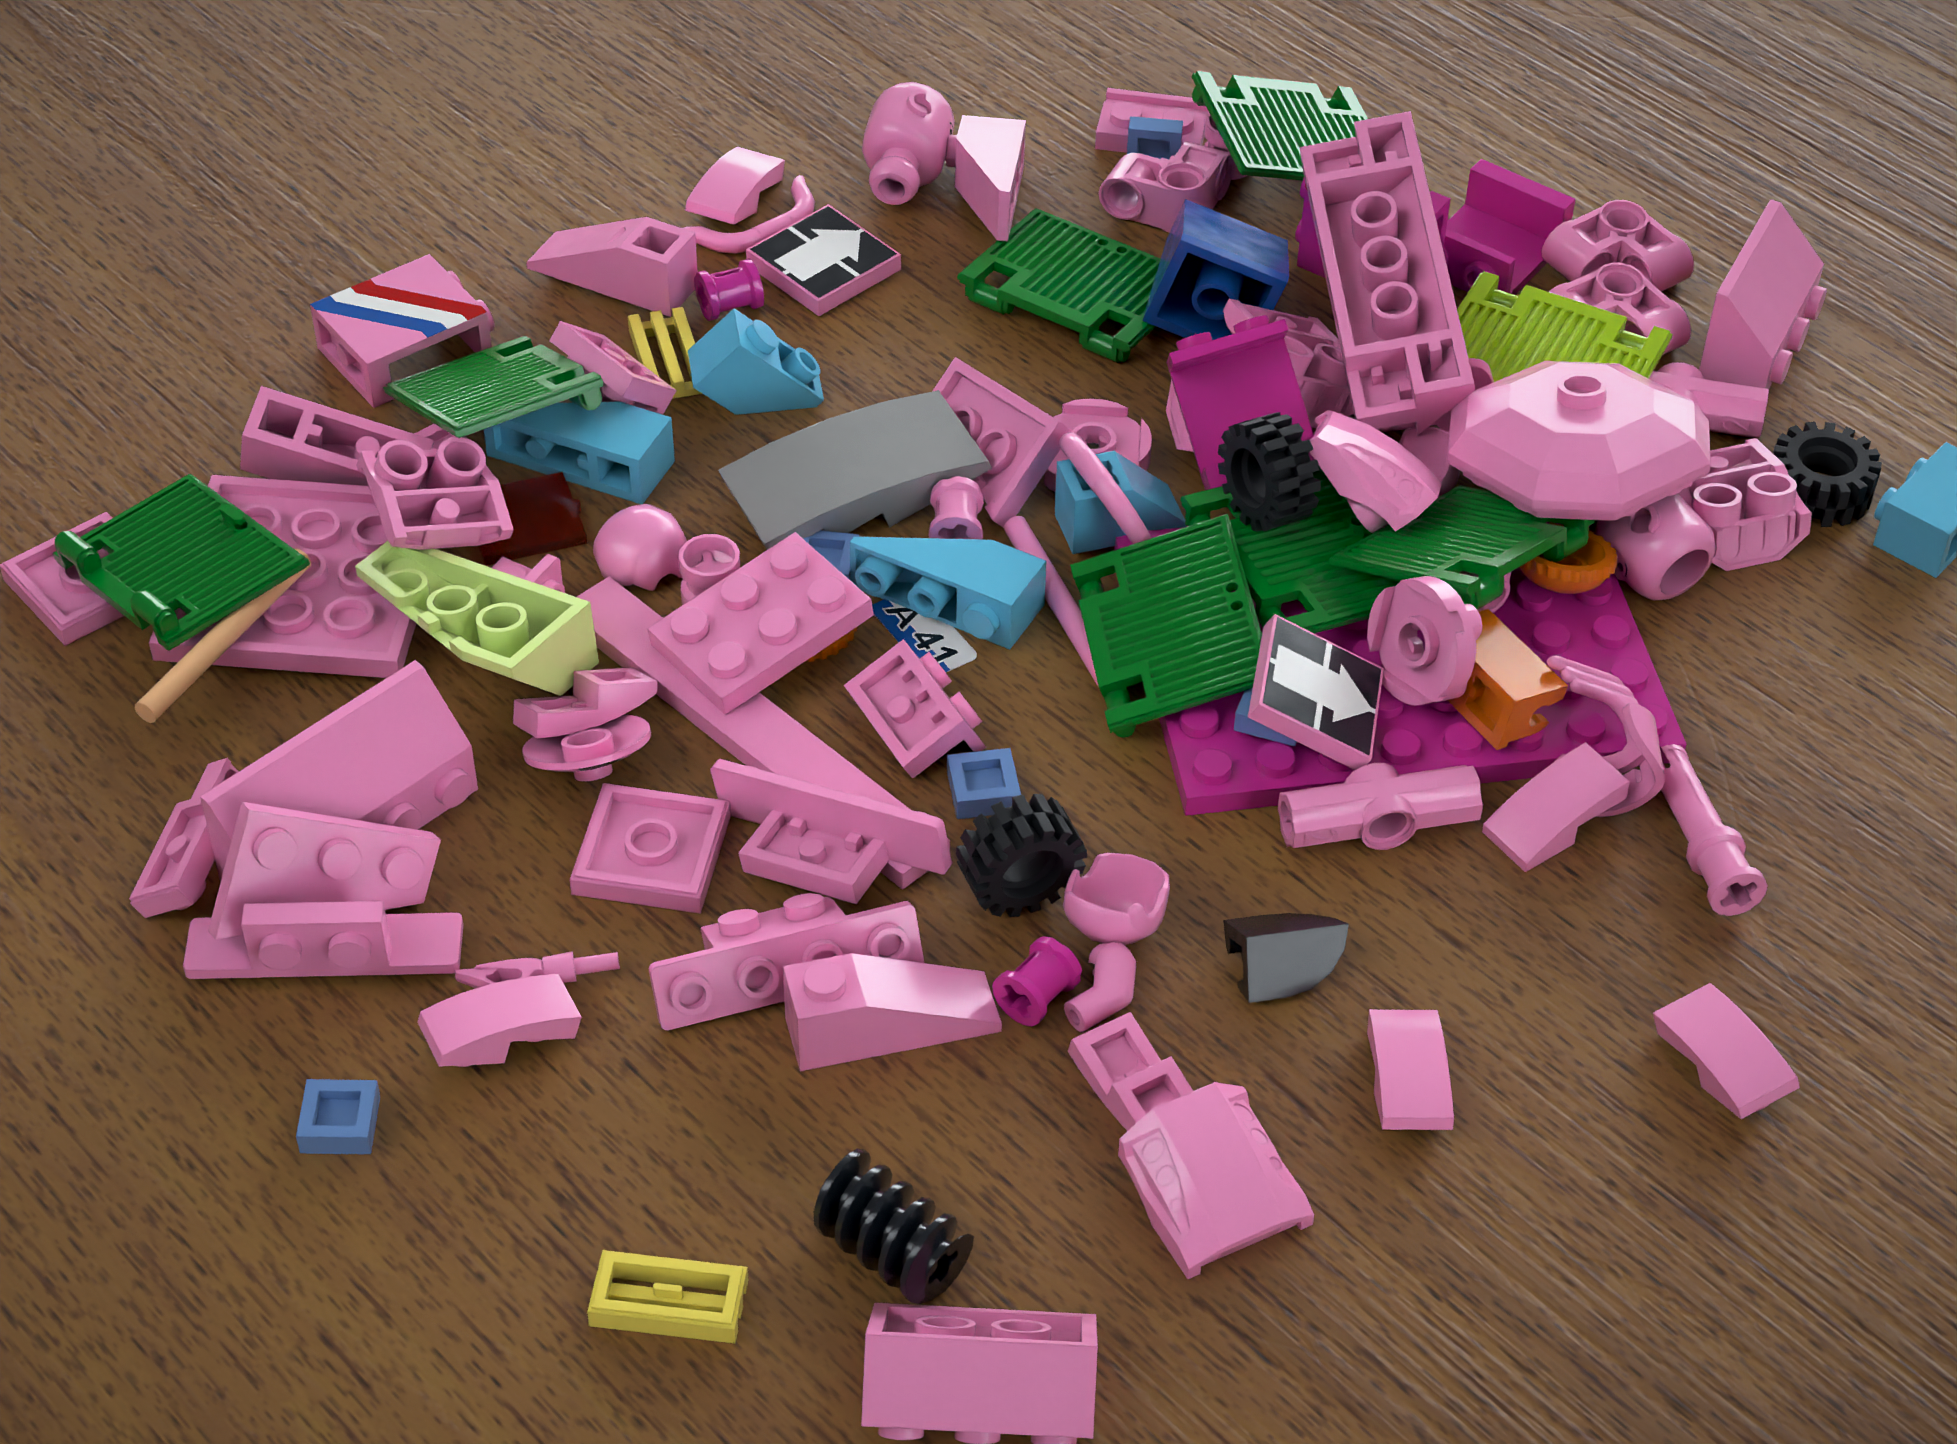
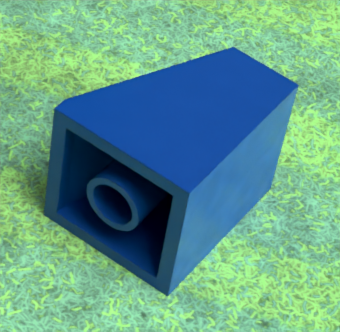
M1185 199L1166 239L1142 321L1184 338L1205 332L1211 333L1212 340L1232 335L1226 326L1223 313L1229 298L1238 300L1243 304L1274 310L1289 279L1288 240Z

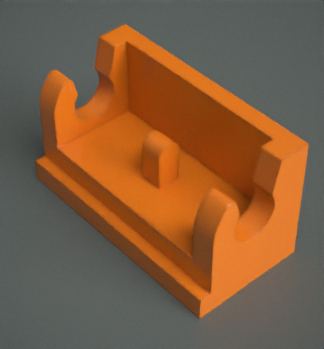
M1489 609L1478 611L1482 621V632L1476 640L1475 663L1472 674L1467 682V688L1459 698L1447 701L1496 750L1507 747L1508 742L1531 736L1543 730L1549 724V721L1542 714L1533 713L1542 706H1550L1562 700L1568 685Z

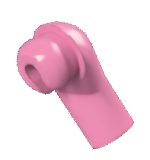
M1120 942L1102 943L1091 951L1088 963L1095 964L1092 972L1094 975L1093 987L1064 1004L1065 1014L1069 1022L1079 1032L1088 1030L1127 1007L1133 999L1136 960L1131 951Z

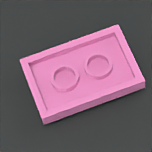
M794 532L647 628L651 645L726 715L874 616L871 598Z

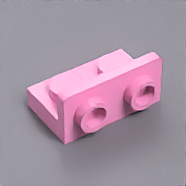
M560 321L549 340L568 355L567 358L582 365L585 374L595 372L601 375L604 383L603 387H600L602 402L620 401L663 415L677 391L602 334Z
M904 639L844 685L901 766L912 778L920 774L962 740L968 744L973 752L983 751L986 748L973 730L983 721L960 692L949 698L943 690L945 686L952 682L944 669L930 652L919 659Z

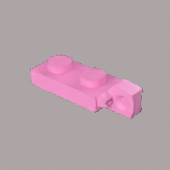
M228 758L209 763L191 799L176 803L129 898L131 900L130 904L144 918L172 910H184L193 905L203 894L206 888L205 879L215 858L200 796L239 772Z

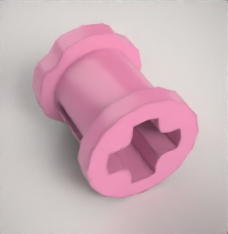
M960 476L942 479L936 483L930 494V503L935 511V519L931 521L929 527V538L982 540L983 530L981 523L977 520V514L982 510L984 496L980 491L979 485L969 478Z

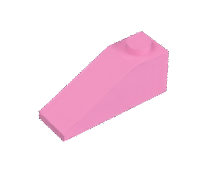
M962 115L958 134H949L946 166L955 167V188L996 240L1008 241L1024 169L1026 120Z
M261 386L242 434L240 470L277 480L369 486L366 476L356 466L361 451L373 450L376 457L377 452L381 450L382 446L393 440L409 441L421 448L422 451H429L430 448H433L434 440Z
M853 953L783 966L785 1019L800 1071L1001 1032L1002 1023L984 971Z

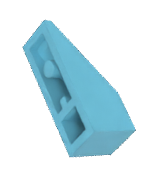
M620 401L601 402L600 406L595 410H586L573 402L555 403L484 429L486 453L489 457L638 504H643L675 462L672 417Z

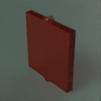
M563 472L500 485L514 529L509 539L479 545L478 548L484 565L488 566L496 564L502 557L515 560L588 544L587 534L579 516L581 513L580 500L572 498Z

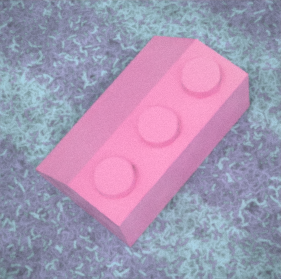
M1774 200L1768 202L1716 294L1699 368L1707 380L1769 389L1772 382L1782 384L1793 356V352L1790 350L1800 351L1810 325L1809 319L1816 320L1821 311L1827 288L1818 286L1824 263L1780 202Z
M874 1303L865 1334L861 1426L878 1427V1435L894 1440L919 1439L924 1436V1430L955 1431L956 1440L970 1444L996 1443L1000 1441L1001 1434L1031 1435V1443L1077 1444V1438L1093 1439L1098 1350L1096 1314Z

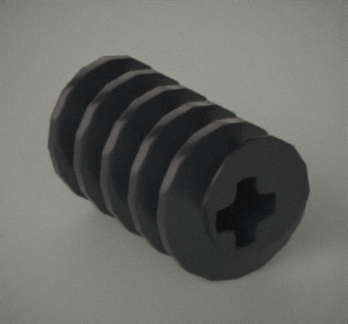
M856 1149L848 1153L835 1166L820 1189L813 1211L816 1229L825 1237L835 1238L836 1243L845 1253L857 1254L861 1265L868 1270L878 1271L881 1279L888 1286L900 1287V1291L909 1302L923 1304L932 1301L944 1293L960 1274L973 1248L974 1236L967 1233L952 1242L951 1240L955 1235L958 1225L956 1217L952 1214L944 1213L931 1223L936 1209L933 1200L929 1197H921L911 1204L914 1189L909 1182L899 1181L890 1187L893 1175L889 1167L877 1165L869 1170L871 1157L866 1150Z

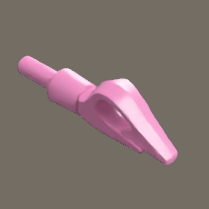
M572 951L542 957V960L537 958L510 959L476 965L474 969H455V979L475 989L510 979L559 974L562 982L567 983L577 982L576 975L616 970L620 969L618 952L574 958Z

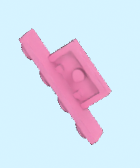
M718 759L710 769L718 799L730 801L731 816L760 824L738 853L743 872L857 904L889 860L942 875L952 865L943 820L938 817L723 759Z
M808 893L784 901V907L761 913L752 909H740L725 913L718 918V923L701 927L705 950L650 964L649 974L658 1021L664 1030H672L784 1002L783 966L850 953L924 963L916 910L910 902L903 901L845 915L831 897Z
M384 901L244 904L241 922L243 935L215 940L208 931L211 918H194L191 920L183 963L185 976L189 979L453 974L455 969H460L463 919L460 913L386 914Z

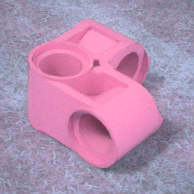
M1185 142L1175 156L1172 155L1170 159L1162 157L1159 159L1140 153H1130L1124 155L1101 184L1099 199L1104 209L1116 218L1161 228L1170 233L1185 199L1213 209L1216 203L1225 196L1232 179L1234 160L1228 152L1190 142Z
M1627 200L1609 201L1602 207L1579 218L1563 222L1549 234L1542 247V258L1570 282L1598 270L1603 265L1624 263L1640 270L1645 278L1662 292L1690 278L1694 267L1692 253L1688 245L1649 216L1643 207Z
M1624 263L1606 264L1594 272L1569 283L1559 284L1549 291L1626 316L1625 330L1644 337L1649 336L1654 326L1669 330L1673 336L1663 355L1684 346L1690 339V322L1682 307L1675 301L1670 300L1649 282L1640 270Z

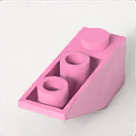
M649 217L556 231L527 261V269L651 311L661 310L663 315L671 317L672 308L680 307L695 290L694 277L698 272L695 232Z

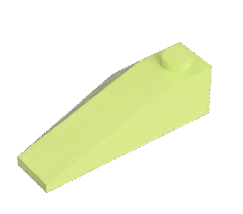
M386 541L355 566L357 576L462 661L562 696L573 686L574 671L591 670L599 663L589 601L438 549L418 550L392 547L389 541Z

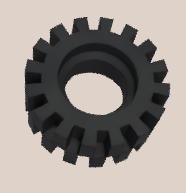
M1280 412L1229 426V430L1224 431L1221 436L1224 444L1219 445L1218 455L1224 459V462L1218 463L1219 474L1226 475L1227 483L1222 484L1224 494H1232L1233 499L1229 505L1233 512L1241 511L1240 521L1245 526L1251 524V530L1256 532L1262 530L1264 532L1308 518L1313 514L1312 508H1316L1319 502L1314 492L1321 491V481L1313 477V472L1319 471L1318 461H1311L1308 454L1313 450V446L1310 440H1301L1304 430L1299 423L1292 425V417L1287 414L1281 415Z
M1805 422L1803 431L1795 425L1788 429L1787 435L1782 433L1777 439L1773 454L1785 464L1789 476L1796 481L1797 494L1805 506L1812 512L1811 521L1812 518L1820 519L1821 527H1831L1833 519H1837L1841 526L1850 524L1852 516L1859 520L1865 515L1866 509L1869 510L1881 472L1882 462H1878L1880 454L1877 448L1869 449L1871 441L1865 436L1857 440L1853 439L1855 430L1845 427L1844 431L1840 433L1834 431L1836 423L1825 422L1824 429H1818L1816 422ZM1815 472L1825 473L1830 476L1821 475Z
M1033 794L1029 803L1024 795L1012 797V806L1005 808L1002 801L991 806L995 813L994 815L986 818L983 814H980L973 820L977 828L976 831L964 830L960 837L964 845L957 846L956 856L959 860L957 864L980 906L985 911L989 908L991 914L1000 917L1006 910L1009 917H1019L1022 908L1026 906L1030 913L1041 910L1039 902L1046 898L1053 904L1061 898L1057 890L1061 887L1066 888L1072 871L1077 869L1080 870V874H1083L1086 867L1082 859L1087 858V849L1067 813L1057 800L1051 797L1046 801L1043 794Z

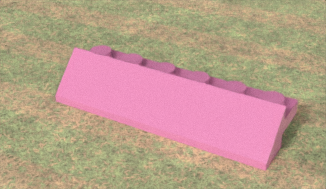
M1411 111L1356 121L1354 122L1356 137L1300 147V155L1355 420L1366 423L1375 429L1415 422L1417 435H1419L1475 391V385Z

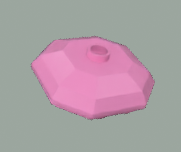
M1543 361L1473 391L1451 410L1447 461H1449L1450 465L1462 471L1463 476L1469 478L1477 486L1490 490L1511 502L1519 510L1528 512L1535 517L1615 521L1622 517L1633 515L1639 509L1667 496L1678 494L1683 489L1691 486L1692 482L1708 475L1711 464L1709 420L1693 401L1619 363Z

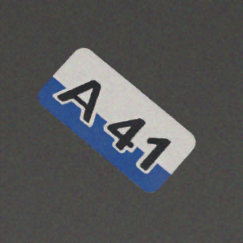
M886 599L872 605L875 617L898 643L904 639L919 659L930 652L945 672L976 659V651L953 626L933 618L924 617L916 611Z

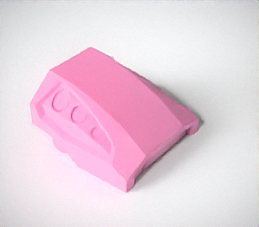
M1228 299L1223 313L1226 326L1232 334H1235L1233 328L1235 324L1253 317L1267 315L1270 323L1285 319L1288 332L1284 339L1311 427H1318V424L1315 422L1316 417L1327 410L1347 417L1354 414L1339 340L1318 318L1310 316L1305 318Z
M1327 410L1316 417L1315 422L1318 424L1314 437L1310 439L1313 446L1310 454L1318 461V465L1339 495L1347 498L1356 517L1369 532L1374 533L1386 524H1389L1396 532L1416 519L1439 497L1442 482L1421 460L1397 441L1366 423L1334 411Z
M451 437L444 440L438 450L437 448H430L429 451H422L421 448L409 441L393 440L383 445L381 450L377 452L376 457L373 450L361 451L356 466L366 476L369 489L381 518L385 536L392 547L424 550L479 546L511 537L514 529L499 480L487 467L484 451L474 441L465 437Z
M1757 438L1745 440L1744 444L1710 450L1711 464L1708 475L1692 482L1691 486L1678 493L1712 530L1716 546L1712 563L1725 571L1781 560L1810 534L1812 512L1805 506L1797 494L1796 481L1789 476L1785 464Z
M1214 1082L1152 1108L1119 1138L1118 1156L1139 1193L1151 1225L1187 1279L1199 1275L1201 1266L1295 1225L1300 1230L1313 1225L1314 1213L1305 1193L1280 1159L1273 1143L1253 1113L1249 1104L1248 1093L1243 1086Z

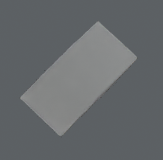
M937 390L880 402L826 419L775 440L724 466L718 471L762 544L768 550L794 532L802 538L809 537L820 530L849 533L880 514L888 526L892 527L930 505L932 488L940 480L950 479L955 476L973 480L992 469V467L940 391Z

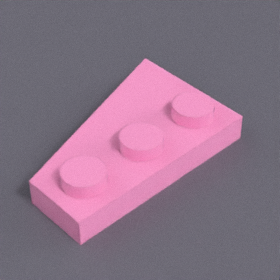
M955 357L933 391H940L989 460L992 469L976 477L973 481L979 485L987 504L985 509L991 519L1004 528L1005 523L1018 514L1061 450L1059 443L1061 437L1073 431L1054 417Z
M241 802L208 931L215 940L243 935L241 922L244 904L384 901V907L387 910L424 903L441 840L433 832Z

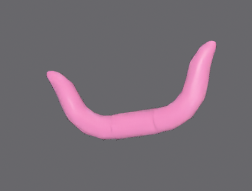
M799 175L793 180L791 187L795 206L790 211L761 223L752 229L737 233H722L702 226L684 227L682 229L695 232L696 243L705 248L722 253L746 252V249L813 213L815 200L806 185L804 177Z
M1073 432L1064 434L1059 441L1061 450L1069 458L1092 491L1098 496L1130 541L1135 544L1151 539L1150 533L1139 514L1096 454L1078 434Z

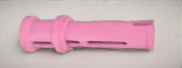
M1675 744L1661 747L1671 765L1669 768H1666L1663 764L1665 782L1661 792L1689 842L1686 859L1691 870L1698 875H1702L1709 887L1707 899L1711 908L1719 915L1726 916L1738 915L1751 910L1766 895L1768 886L1762 873L1748 864L1744 856L1746 845L1741 834L1735 829L1723 825L1721 818L1698 779L1685 749Z

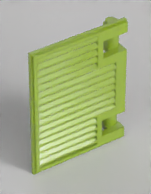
M1485 271L1479 274L1457 309L1468 358L1485 361L1490 367L1494 382L1543 361L1619 363L1649 379L1673 336L1669 330L1657 326L1653 327L1648 337L1626 331V316L1529 285L1524 286L1519 296L1498 290L1499 276Z

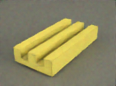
M672 308V317L663 318L661 310L650 312V321L641 322L639 314L628 315L629 333L638 361L659 377L646 338L656 336L671 382L670 386L677 390L672 399L702 394L693 388L688 350L695 344L684 308ZM671 333H676L691 378L689 382H684L669 336Z
M602 1250L587 1311L589 1326L735 1344L738 1334V1318H741L743 1310V1294H746L748 1286V1268L736 1265ZM612 1279L650 1282L654 1284L653 1287L612 1283ZM682 1286L727 1292L726 1296L682 1291Z

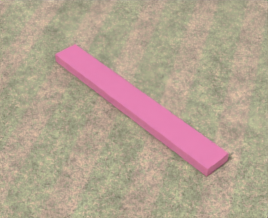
M610 576L577 596L580 599L589 601L591 604L597 648L622 668H634L657 680L656 695L746 766H753L767 772L801 781H809L819 786L857 796H865L875 801L909 809L760 692L725 715L651 645L647 628L663 617ZM947 838L950 850V840ZM891 860L881 870L883 875L902 890L928 872L927 870Z

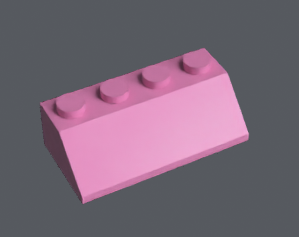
M414 660L204 793L200 798L221 883L241 802L418 830L448 809L460 805L469 795L478 790L472 745L425 668Z

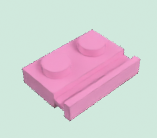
M1107 88L1106 101L1103 103L1096 130L1095 149L1127 153L1130 116L1183 121L1181 146L1185 142L1203 146L1205 117L1209 111L1205 106H1198L1190 97Z

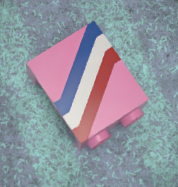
M430 254L310 304L318 349L373 408L394 400L383 389L386 384L391 383L390 363L457 334L475 353L492 347L490 332L494 329V321L488 307L482 300H475L463 288L457 275L451 270L446 271Z

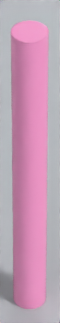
M1022 516L1010 518L1004 525V531L1015 549L1046 560L1045 599L1098 686L1080 608L1026 519Z

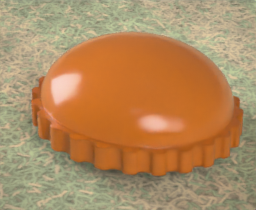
M1550 522V523H1549V524H1553V525H1558V526H1563V527H1564L1563 524H1556V523H1553V522ZM1589 531L1587 544L1561 561H1549L1542 553L1519 568L1529 580L1544 589L1558 593L1576 594L1592 590L1601 585L1607 578H1610V574H1614L1617 567L1616 549L1611 547L1610 542L1605 541L1602 536H1597L1592 531Z

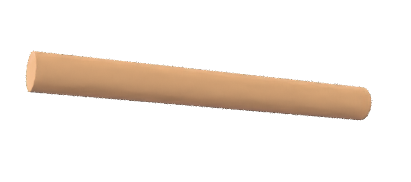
M294 548L309 559V566L222 618L135 704L137 714L146 722L154 723L311 566L310 558L305 552Z

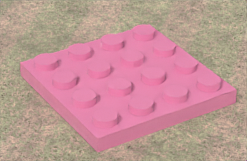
M212 475L208 487L293 549L297 548L305 552L311 561V566L212 665L387 678L402 669L416 623L360 579L355 568L359 562L388 541L369 486ZM180 608L175 610L178 620L187 615ZM218 622L170 651L158 643L153 630L149 641L153 661L179 662Z

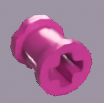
M751 259L741 260L737 268L711 275L704 270L697 272L694 277L696 297L701 311L708 321L718 319L720 312L749 305L752 309H757L764 305L762 281L757 267Z
M1042 936L1030 945L1029 956L1014 971L1007 970L994 980L992 985L993 995L1002 1010L1014 1021L1025 1026H1034L1045 1018L1047 1005L1061 991L1068 992L1073 990L1080 983L1082 968L1076 956L1067 946L1060 944L1052 937Z

